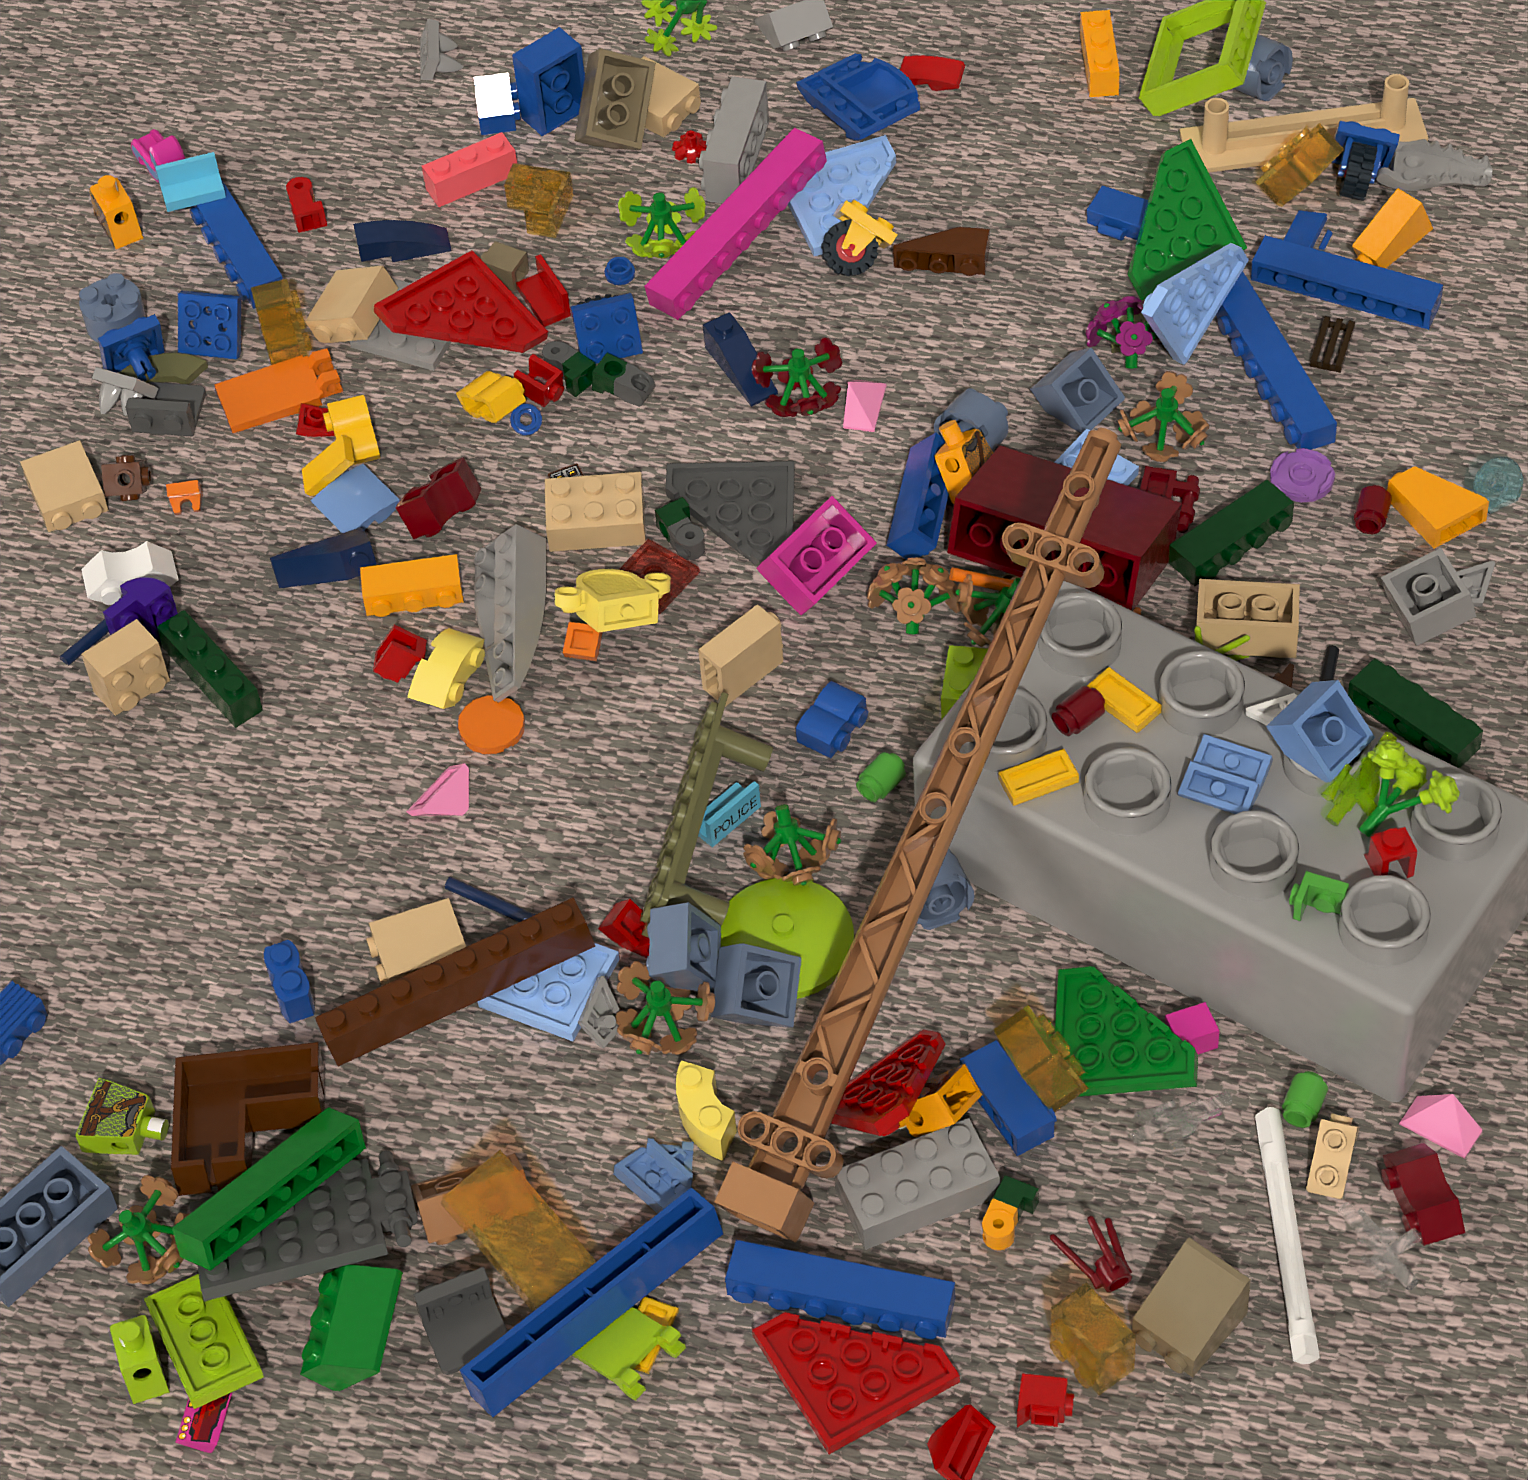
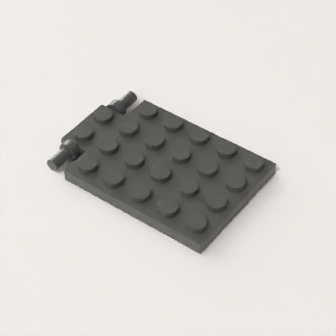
M382 1151L379 1154V1177L373 1179L367 1158L358 1161L351 1160L210 1271L198 1265L200 1287L204 1301L388 1255L384 1237L385 1232L391 1231L395 1234L398 1246H409L412 1242L410 1230L412 1225H416L418 1214L407 1170L400 1171L390 1151ZM212 1196L204 1197L199 1201L189 1203L190 1213L196 1210L199 1206L205 1203Z

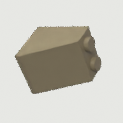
M1189 1237L1133 1317L1132 1335L1135 1342L1148 1352L1154 1350L1162 1355L1166 1364L1177 1373L1184 1371L1191 1377H1194L1247 1315L1251 1279Z

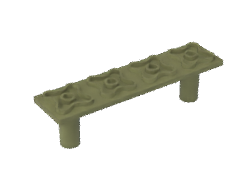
M724 692L721 693L717 702H710L694 735V742L686 762L689 768L682 777L679 792L671 813L674 818L666 830L663 846L656 863V868H659L651 881L647 899L640 916V921L645 923L641 935L648 937L647 926L650 922V909L689 902L722 926L729 908V902L685 885V879L721 756L764 772L770 760L773 746L720 725L729 695Z

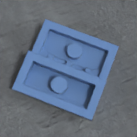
M361 464L336 478L310 501L341 533H345L360 527L365 530L374 520L378 524L383 522L396 510L395 507L400 499L370 469Z
M1204 734L1194 761L1189 763L1178 791V796L1233 814L1251 811L1268 775L1273 758L1271 755Z

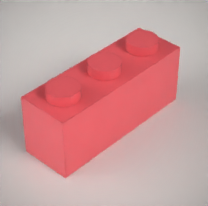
M502 132L422 165L425 188L438 207L519 174L515 149Z

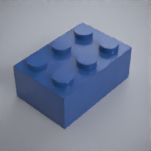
M558 27L512 54L521 118L541 136H544L579 115L585 72L582 48L576 40Z

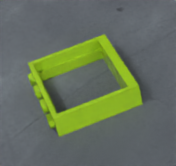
M1204 0L1164 16L1139 95V99L1144 104L1143 106L1153 116H1162L1243 85L1264 13L1265 0ZM1230 22L1219 63L1173 81L1184 40Z

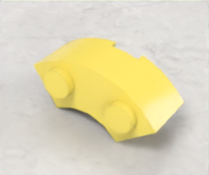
M451 628L442 631L431 643V646L435 647L428 661L421 659L413 677L408 698L442 709L455 706L463 696L466 681L483 663L485 650L482 648L485 639Z
M681 1060L676 1075V1095L682 1124L690 1139L701 1150L723 1161L737 1132L735 1112L724 1106L716 1097L717 1087L714 1070Z

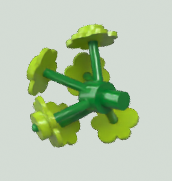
M690 188L689 193H686L684 196L686 204L675 205L670 201L667 202L665 195L661 192L654 194V202L650 207L641 206V196L634 194L632 191H627L625 197L619 199V218L627 226L633 227L637 222V218H640L642 213H648L646 220L649 225L644 236L641 237L638 234H633L632 237H627L625 240L626 244L632 247L634 254L648 258H667L675 254L686 243L695 231H691L685 236L682 235L677 227V223L682 219L678 211L685 210V214L687 217H691L693 223L704 218L705 200L699 195L697 188ZM653 230L658 234V240L650 238ZM664 232L666 234L674 233L677 237L675 243L670 239H664Z

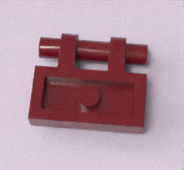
M1145 466L1140 490L1171 500L1173 496L1180 497L1182 499V507L1177 531H1188L1189 523L1193 522L1195 516L1194 502L1198 500L1200 494L1199 478L1190 475L1187 477L1186 482L1177 481L1176 470Z

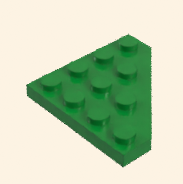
M1191 139L1165 151L1160 157L1127 274L1140 300H1145L1149 294L1153 293L1158 284L1230 243L1241 247L1243 251L1247 249Z
M1095 967L1058 969L1051 1090L1055 1099L1197 1087L1198 1054L1195 1047L1186 1040L1180 1039L1171 1031L1170 1027L1151 1012L1145 1011L1137 1004L1135 999L1117 985L1114 986Z

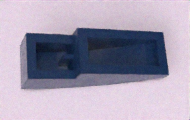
M404 220L369 221L353 224L361 262L391 256L393 263L452 251L447 228Z

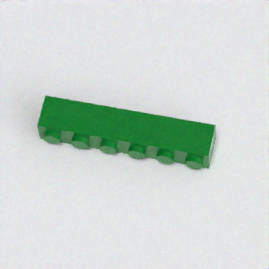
M328 1107L172 1227L180 1257L210 1271L366 1149L359 1119Z

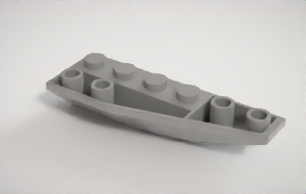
M517 524L500 534L484 548L478 550L474 558V607L480 636L482 639H485L483 649L485 650V661L493 700L498 703L521 687L539 641L544 617L546 598V538Z

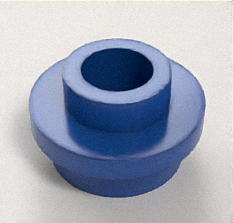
M625 257L612 258L607 263L604 271L606 280L614 285L627 284L635 277V268L630 260Z
M521 404L512 411L510 423L513 430L518 434L531 435L540 428L542 416L535 406ZM528 415L532 423L525 426L520 422V417Z

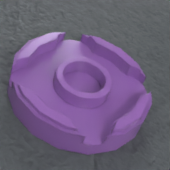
M1302 448L1296 449V452L1289 454L1288 451L1280 454L1273 461L1270 469V480L1272 484L1292 501L1300 503L1313 502L1323 498L1332 490L1335 481V471L1326 456L1318 451Z

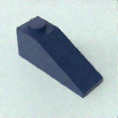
M730 312L703 324L705 349L751 407L768 399L770 395L778 394V390L771 378L768 388H763L761 384L756 383V379L752 374V364L757 359V352L744 329Z
M362 527L270 557L279 588L349 580L361 576V567L377 565L370 540Z

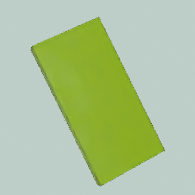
M199 1274L144 1298L150 1315L194 1409L264 1378L259 1363L227 1297L223 1296L204 1301Z

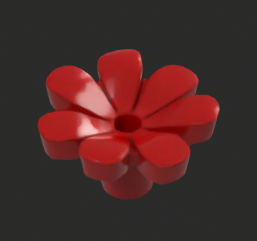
M692 130L681 135L680 141H674L672 145V151H675L674 158L680 161L686 157V161L689 164L695 163L696 158H700L701 151H706L707 148L702 134Z

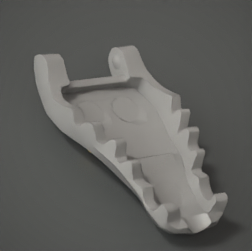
M1426 139L1410 142L1398 141L1391 160L1390 169L1386 167L1380 168L1377 172L1376 180L1384 186L1393 189L1399 188L1402 191H1416L1451 185L1484 187L1490 184L1493 168L1488 156L1484 155L1482 159L1464 156L1462 149L1454 150L1451 144L1443 148L1437 140L1429 143Z

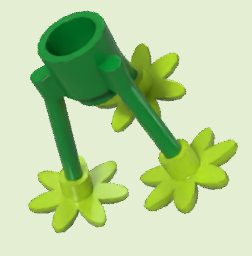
M642 0V5L649 9L644 14V18L654 17L657 27L661 26L662 19L669 22L665 31L660 28L658 33L648 28L647 33L649 36L644 38L645 41L654 44V52L662 50L667 57H670L671 52L679 51L678 47L672 44L676 41V38L671 37L670 34L682 14L692 13V20L688 18H681L680 20L686 26L681 30V34H692L693 43L699 40L700 35L706 40H711L709 32L716 31L717 26L708 24L711 19L710 14L703 16L707 0H676L678 10L673 18H671L668 12L675 11L676 7L670 4L674 0Z

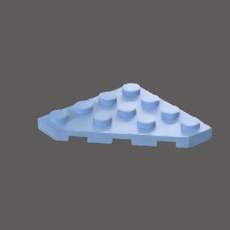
M886 135L825 152L827 162L822 170L817 172L807 182L805 188L799 191L788 203L814 257L823 254L821 244L824 241L825 234L832 226L842 222L833 216L838 206L846 200L848 202L856 200L868 209L895 166L896 154Z
M1233 243L1224 246L1158 284L1154 292L1146 297L1141 313L1173 360L1183 365L1189 360L1248 263L1249 259L1241 247Z

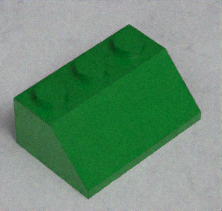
M349 1264L341 1266L323 1276L318 1288L320 1296L317 1308L310 1319L312 1328L309 1340L302 1352V1359L304 1361L300 1375L333 1391H341L380 1372L403 1274L402 1271L393 1268Z

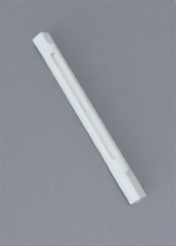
M1267 1107L1255 1115L1287 1311L1292 1357L1294 1362L1311 1364L1318 1360L1320 1356L1294 1207L1281 1113L1277 1108Z

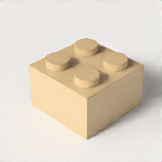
M137 619L81 654L93 692L115 716L122 711L133 709L138 701L149 694L160 692L166 683L170 681L159 642Z

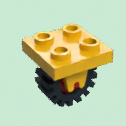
M846 200L838 206L833 216L842 222L835 224L829 229L821 244L823 260L825 259L828 268L833 269L834 273L838 275L856 276L867 271L874 264V260L878 256L877 248L885 249L890 246L898 235L892 231L894 226L881 217H878L877 220L866 214L868 209L856 200H852V202Z

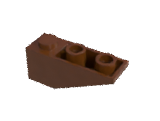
M956 227L895 244L893 246L894 268H901L905 271H913L915 269L929 270L938 274L954 272L962 273L966 276L985 275L990 250V229Z

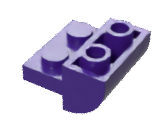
M149 577L135 578L120 585L123 597L103 611L110 635L137 619L160 643L161 639L157 626L178 614L171 588L163 581Z

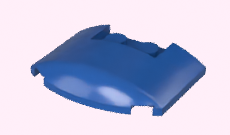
M856 53L796 83L805 100L814 109L818 108L846 132V138L861 140L919 111L920 101H918L916 87L902 71L877 58H874L870 63L861 62L862 55Z

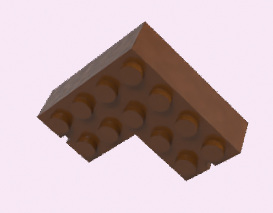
M318 1042L175 1057L171 1170L179 1196L210 1193L214 1186H217L218 1191H220L252 1166L253 1132L303 1127L325 1110V1069Z

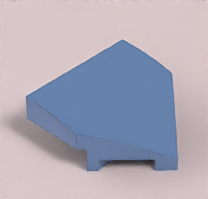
M648 1138L646 1148H639L614 1165L613 1175L658 1214L691 1188L694 1142L682 1141L681 1146L658 1144L654 1139Z

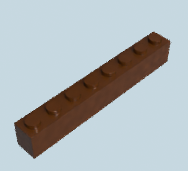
M574 897L325 1012L315 1017L325 1043L339 1067L595 947V943Z

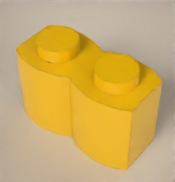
M491 371L484 372L456 392L465 411L474 418L483 417L491 423L498 422L526 402L523 395L524 388L516 378L501 376Z
M360 395L328 403V412L323 413L327 432L333 431L335 439H338L341 435L351 438L354 456L353 465L380 459L365 396Z

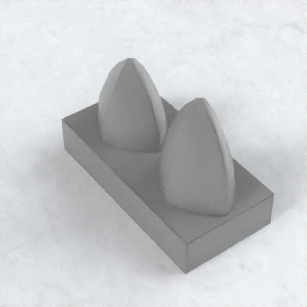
M427 19L420 38L421 80H433L435 72H456L464 67L453 57L442 53L454 50L458 45L450 37L439 32V21Z
M98 367L95 368L92 379L102 383L99 391V409L101 414H106L121 396L122 412L127 416L125 406L128 398L143 399V397L155 400L158 391L157 387L140 379Z

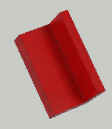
M540 254L535 256L538 274L516 282V288L538 321L546 327L570 317L571 313L567 291Z

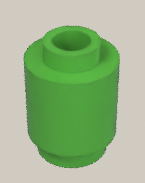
M880 753L859 775V781L856 783L858 791L871 802H876L879 798L884 799L906 776L904 762L894 753Z
M1307 1071L1298 1073L1293 1077L1282 1105L1284 1111L1283 1118L1289 1124L1306 1128L1317 1119L1328 1092V1086L1320 1075Z

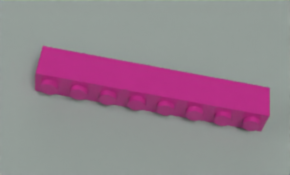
M793 128L644 286L649 304L677 320L687 311L691 310L702 294L708 291L717 278L731 267L733 261L749 248L751 242L761 231H764L769 226L770 222L780 211L787 207L790 200L805 188L807 182L817 172L822 170L827 162L823 141L797 128Z

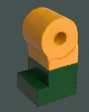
M1004 1176L982 1221L983 1241L989 1248L1005 1250L1012 1245L1015 1238V1226L1023 1211L1033 1214L1039 1203V1188L1009 1176Z

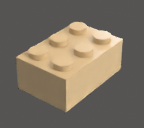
M641 472L545 479L546 533L550 552L646 545L644 491Z
M1199 579L1196 626L1201 628L1203 645L1215 651L1236 639L1249 635L1250 640L1225 654L1296 658L1300 584Z

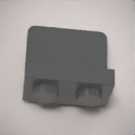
M148 382L158 388L155 400L143 397V399L128 398L125 408L132 432L193 437L206 392L205 388L201 385Z
M484 1267L477 1270H466L457 1275L456 1278L440 1284H430L420 1292L413 1294L419 1317L443 1374L450 1375L460 1371L462 1367L508 1332L493 1298L489 1278Z

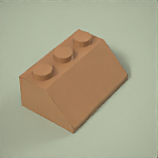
M515 1153L411 1185L429 1244L436 1242L437 1245L447 1244L455 1241L458 1238L457 1235L471 1231L472 1234L483 1233L492 1229V1224L504 1220H507L508 1223L518 1222L527 1218L529 1212L535 1211L524 1169Z

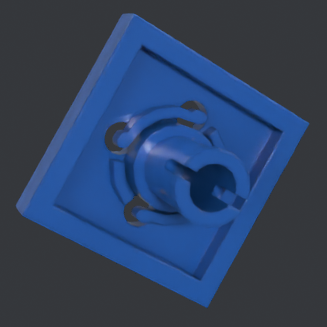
M180 291L178 293V353L238 359L241 354V296ZM191 320H194V321H193L194 328H193V327L191 326V324H190Z
M155 314L149 317H140L134 320L132 324L123 328L109 330L98 338L103 369L117 373L131 364L137 379L147 381L144 376L145 372L149 380L156 375V370L148 356L162 354L165 351L161 325Z

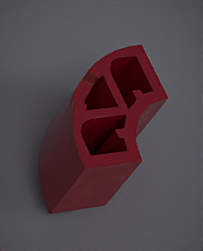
M464 457L430 474L431 482L418 488L413 487L396 505L395 508L413 539L424 535L426 538L436 535L459 511L465 512L475 506L481 492V487Z
M1421 1143L1383 1155L1386 1168L1381 1171L1382 1179L1387 1190H1393L1404 1213L1402 1215V1222L1409 1236L1415 1235L1420 1243L1425 1246L1466 1233L1458 1197L1452 1192L1447 1183L1438 1154L1425 1143Z

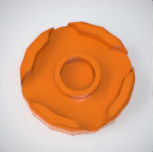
M493 695L475 699L465 706L459 715L458 731L462 741L472 751L481 754L504 752V749L517 744L524 734V715L520 706L509 698H505L499 703L493 700Z

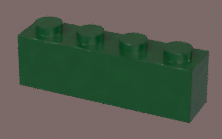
M1267 479L1169 545L1168 563L1193 586L1199 584V579L1213 580L1220 569L1228 564L1235 565L1248 550L1253 547L1255 549L1260 548L1265 544L1269 536L1277 531L1284 532L1288 529L1293 521L1294 502Z
M185 610L157 626L163 649L235 728L263 711L257 688Z
M1376 658L1349 682L1348 696L1357 708L1418 749L1460 769L1481 748L1483 729L1473 720L1466 719L1451 709L1446 702L1439 701L1431 696L1420 685L1410 682L1398 674L1393 667L1383 664Z

